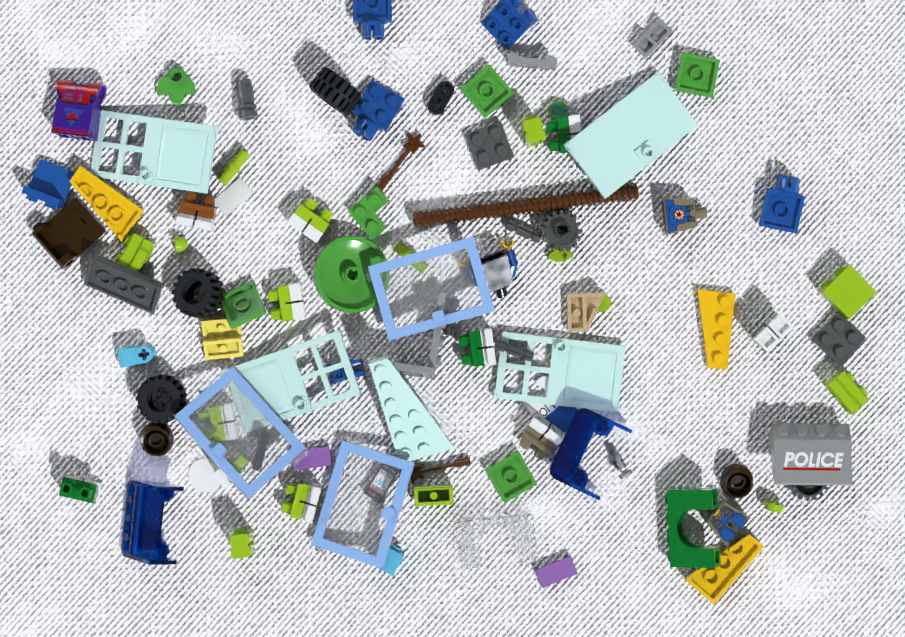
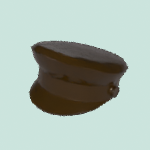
M152 422L142 429L140 443L143 451L145 450L148 454L162 456L171 450L174 444V437L171 429L166 424Z
M731 464L722 471L720 485L728 497L743 498L754 487L753 476L746 466Z

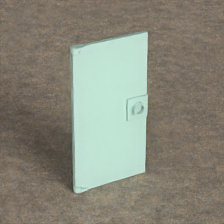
M657 71L652 77L570 141H567L564 147L603 198L606 199L697 127L698 124L667 84L661 73Z

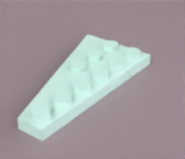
M384 356L369 360L371 373L397 457L412 461L454 449L453 443L447 438L442 428L438 426L433 416L412 391L410 385L403 379L389 357Z

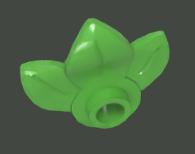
M173 67L169 70L167 76L161 78L158 82L157 95L168 94L172 103L178 106L183 102L186 94H195V84L187 77L186 72L182 68ZM175 74H180L179 80L174 79Z

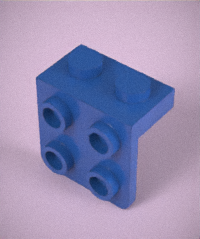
M501 0L482 21V25L505 49L511 48L539 20L536 17V13L522 3L523 0Z
M40 160L29 187L24 186L21 193L27 195L26 199L36 203L38 199L44 201V206L54 210L56 206L63 208L72 186L69 181L75 172L48 161Z

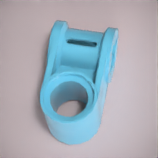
M151 345L117 348L120 367L151 362L156 357V350ZM142 352H149V356H143Z

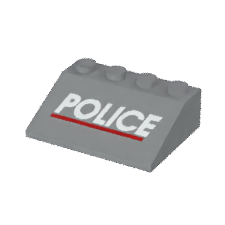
M772 423L768 437L774 485L852 486V445L849 424Z

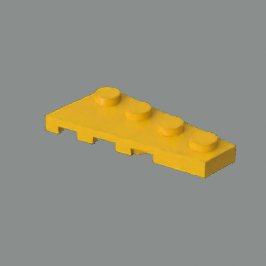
M83 166L77 169L69 181L105 221L107 226L112 229L121 242L124 241L145 211Z
M697 289L707 367L727 369L735 293Z
M747 533L720 552V566L716 568H698L684 579L711 603L715 604L764 546Z

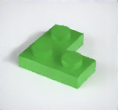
M378 186L348 210L371 240H374L388 228L376 214L378 210L390 201Z

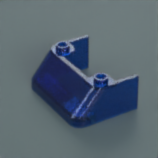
M587 408L579 409L575 413L550 466V475L578 491L601 500V495L585 488L588 482V474L583 469L578 468V465L594 433L606 436L611 433L614 426L629 433H632L633 430Z
M130 480L128 482L121 551L124 557L148 565L177 564V560L167 557L169 547L164 540H161L164 502L172 500L174 491H184L183 486L142 480Z

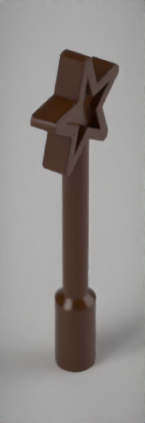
M407 133L409 141L403 147L408 148L377 185L381 191L390 182L392 175L411 150L415 154L417 148L425 147L424 144L419 142L421 138L420 133L415 137Z
M470 457L426 468H421L422 464H419L413 468L411 482L414 484L416 477L424 478L422 473L471 465Z

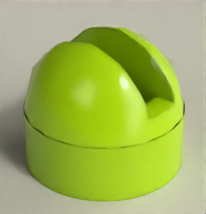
M174 237L176 253L186 250L188 242L184 237Z

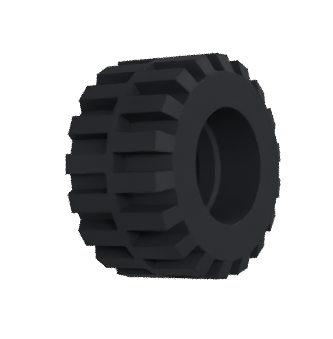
M326 67L320 70L309 85L310 89L319 98L344 115H348L362 97L353 85Z
M191 268L189 271H183V276L179 275L177 277L178 281L173 284L175 289L172 290V294L175 297L172 300L177 303L175 307L187 316L200 319L212 317L211 314L218 312L217 308H222L221 301H225L223 293L226 292L222 288L223 282L214 273L203 269ZM202 283L204 286V296L200 302L195 303L193 300L194 289Z
M156 375L150 377L137 390V409H140V414L145 416L146 420L153 421V423L162 424L173 421L175 419L174 416L187 405L185 387L180 384L178 379H174L173 376ZM157 388H166L171 393L172 403L166 410H158L152 403V393Z

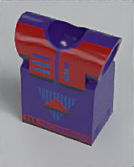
M58 80L56 84L58 98L56 100L51 133L62 138L97 142L102 109L101 104L105 99L107 86L94 83L78 85L74 81Z

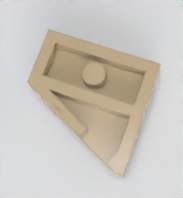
M605 293L567 294L568 332L589 331Z

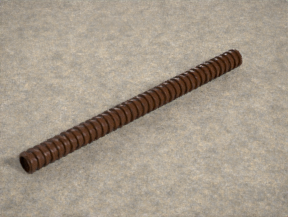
M633 183L632 186L630 184H627V186L622 185L606 199L603 198L598 190L593 188L591 191L586 189L585 192L582 190L579 192L574 191L573 193L568 192L567 194L562 192L561 195L559 193H556V195L550 194V196L544 195V197L538 195L537 198L535 196H532L530 199L529 197H526V199L520 198V200L515 198L514 201H511V199H508V201L502 200V202L496 201V203L491 201L490 204L485 202V204L479 203V205L473 204V206L467 204L466 207L461 205L459 208L458 206H455V208L449 207V209L443 207V210H440V208H437L435 211L434 209H431V211L425 210V212L420 210L419 213L413 211L412 214L415 228H418V226L424 227V225L430 227V224L436 226L438 223L439 225L445 223L446 225L448 222L453 224L454 221L460 223L462 220L463 222H466V220L472 221V219L477 221L478 218L481 220L483 218L489 219V217L495 218V216L501 218V215L507 217L509 214L510 216H513V214L519 215V213L525 215V212L531 214L533 211L534 213H537V211L543 212V210L548 212L549 209L555 211V209L561 210V208L567 209V207L572 209L573 206L578 208L580 205L581 207H584V205L590 206V204L596 206V203L602 205L604 202L608 204V202L614 203V201L619 203L620 200L626 202V200L632 201V199L638 200L639 192L636 183Z

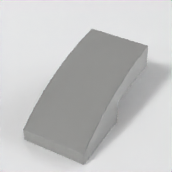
M659 18L632 46L646 59L673 30Z

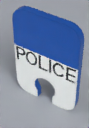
M542 376L535 381L539 387L544 389V397L547 395L548 376ZM528 389V395H532V392ZM521 401L532 416L537 412L550 422L549 427L553 424L563 432L567 431L580 418V412L575 407Z

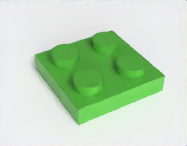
M682 52L674 91L713 98L720 60Z
M490 64L460 89L485 119L514 94Z
M254 280L223 294L225 301H221L231 329L267 314Z
M519 451L485 469L504 503L537 485Z

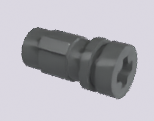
M251 79L237 80L236 91L239 102L238 111H240L238 113L239 120L245 121L258 118V112L255 110L257 105L254 104V91Z

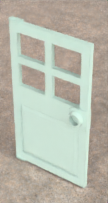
M101 109L98 139L94 144L90 172L98 178L208 194L219 126L104 111ZM107 118L124 120L120 144L104 142ZM130 121L147 124L143 147L127 145ZM103 147L119 150L116 173L99 171ZM126 151L142 153L139 176L122 174Z
M340 329L234 366L236 371L281 421L361 394ZM334 339L341 362L324 368L317 345ZM311 347L318 370L301 376L294 353ZM344 367L351 390L334 396L327 373ZM231 368L223 369V374H225ZM321 376L328 398L311 404L304 381ZM230 381L228 385L245 433L271 425L233 381Z
M502 332V341L507 342V344L509 339L528 341L527 350L532 352L534 342L552 344L550 368L531 366L529 361H525V365L506 363L507 352L500 351L493 399L498 398L619 413L626 346ZM505 369L524 371L522 394L503 392ZM530 371L549 374L546 397L528 395Z

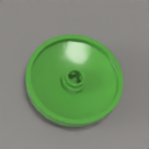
M345 236L333 240L321 250L315 261L313 277L318 294L330 307L344 313H358L374 307L378 300L368 266L387 261L385 255L377 245L363 237ZM390 271L380 273L385 292L389 284Z

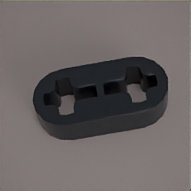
M442 81L437 86L428 102V111L432 115L439 116L444 112L454 94V86L451 82ZM448 85L449 91H451L450 94L446 93L444 97H441L442 89L440 88ZM438 99L442 100L439 105L441 110L433 111L431 104H436Z

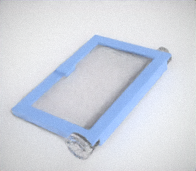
M480 235L368 266L369 270L366 271V277L368 282L373 283L389 341L495 311L480 255L485 253Z
M226 367L218 374L220 376L218 380L179 411L174 418L241 493L249 499L290 462L296 466L309 452L234 367L231 369Z
M345 434L311 545L315 546L314 550L325 553L328 550L383 569L415 463L361 446L362 439Z

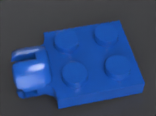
M353 0V22L361 24L363 39L371 40V31H374L375 40L383 39L385 24L392 23V0Z
M372 80L353 110V114L358 117L353 126V132L360 137L363 130L366 129L363 134V140L371 141L379 130L386 133L403 105L405 98Z
M780 174L777 177L775 187L773 189L766 188L758 226L797 234L805 196L800 195L798 192L800 185L798 177Z

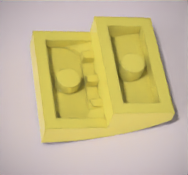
M226 317L201 320L205 360L244 356L241 326L231 329Z

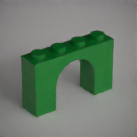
M717 488L668 489L665 495V502L668 504L666 522L669 525L667 541L670 548L668 551L670 567L716 568L720 566V546L693 544L686 538L682 527L683 519L688 511L718 508Z

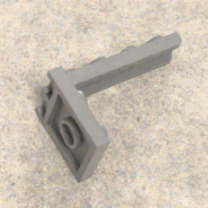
M441 292L438 295L436 311L448 310L449 298H446V293ZM446 325L434 328L428 367H425V363L413 362V365L406 364L405 360L394 359L392 363L401 375L429 379L435 378L436 366L440 367L442 356L438 355L439 347L443 348L444 336H441V329H445Z

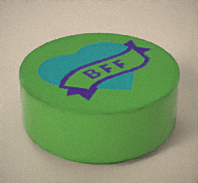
M554 102L549 108V116L553 120H556L558 117H565L568 114V108L563 102Z

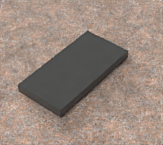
M92 253L83 283L88 287L153 315L157 310L164 283L95 253Z

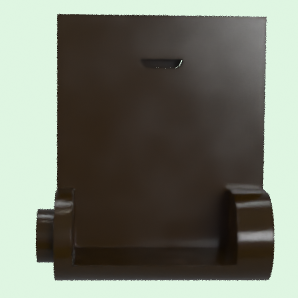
M77 196L48 222H39L32 228V236L61 269L74 262L107 232Z

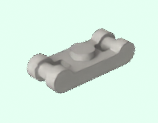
M511 52L508 55L507 63L512 67L553 70L557 65V59L554 56H549L547 59H539L537 55L530 54L527 57H519L517 53Z

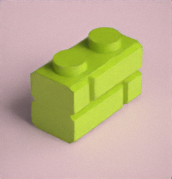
M535 114L524 117L521 131L522 135H524L525 146L531 147L542 144L546 139L545 130L542 129V119L536 117Z
M133 233L132 236L128 235L124 243L126 248L123 253L120 252L117 255L115 262L142 273L156 243Z
M840 370L825 382L824 386L848 414H854L869 400L866 396L868 392L861 385L857 386L855 384V377L849 371Z
M453 484L414 485L415 507L454 504Z
M247 526L237 527L229 537L230 546L232 547V558L250 557L255 551V543L252 541L254 539L253 530L247 529Z

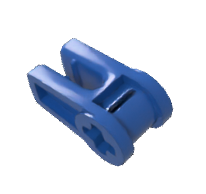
M362 358L350 361L353 367L363 364ZM337 363L328 364L326 366L328 367ZM344 367L337 369L338 377L336 371L330 372V384L347 380ZM356 370L354 372L356 377L366 375L364 370Z

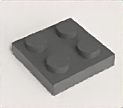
M501 121L465 134L478 171L514 158Z
M836 312L811 341L835 363L842 366L866 337L842 315Z

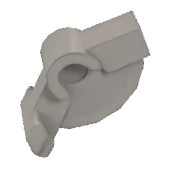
M614 448L609 451L616 470H620L622 473L618 475L619 478L623 479L631 475L633 472L631 469L626 470V464L617 449Z

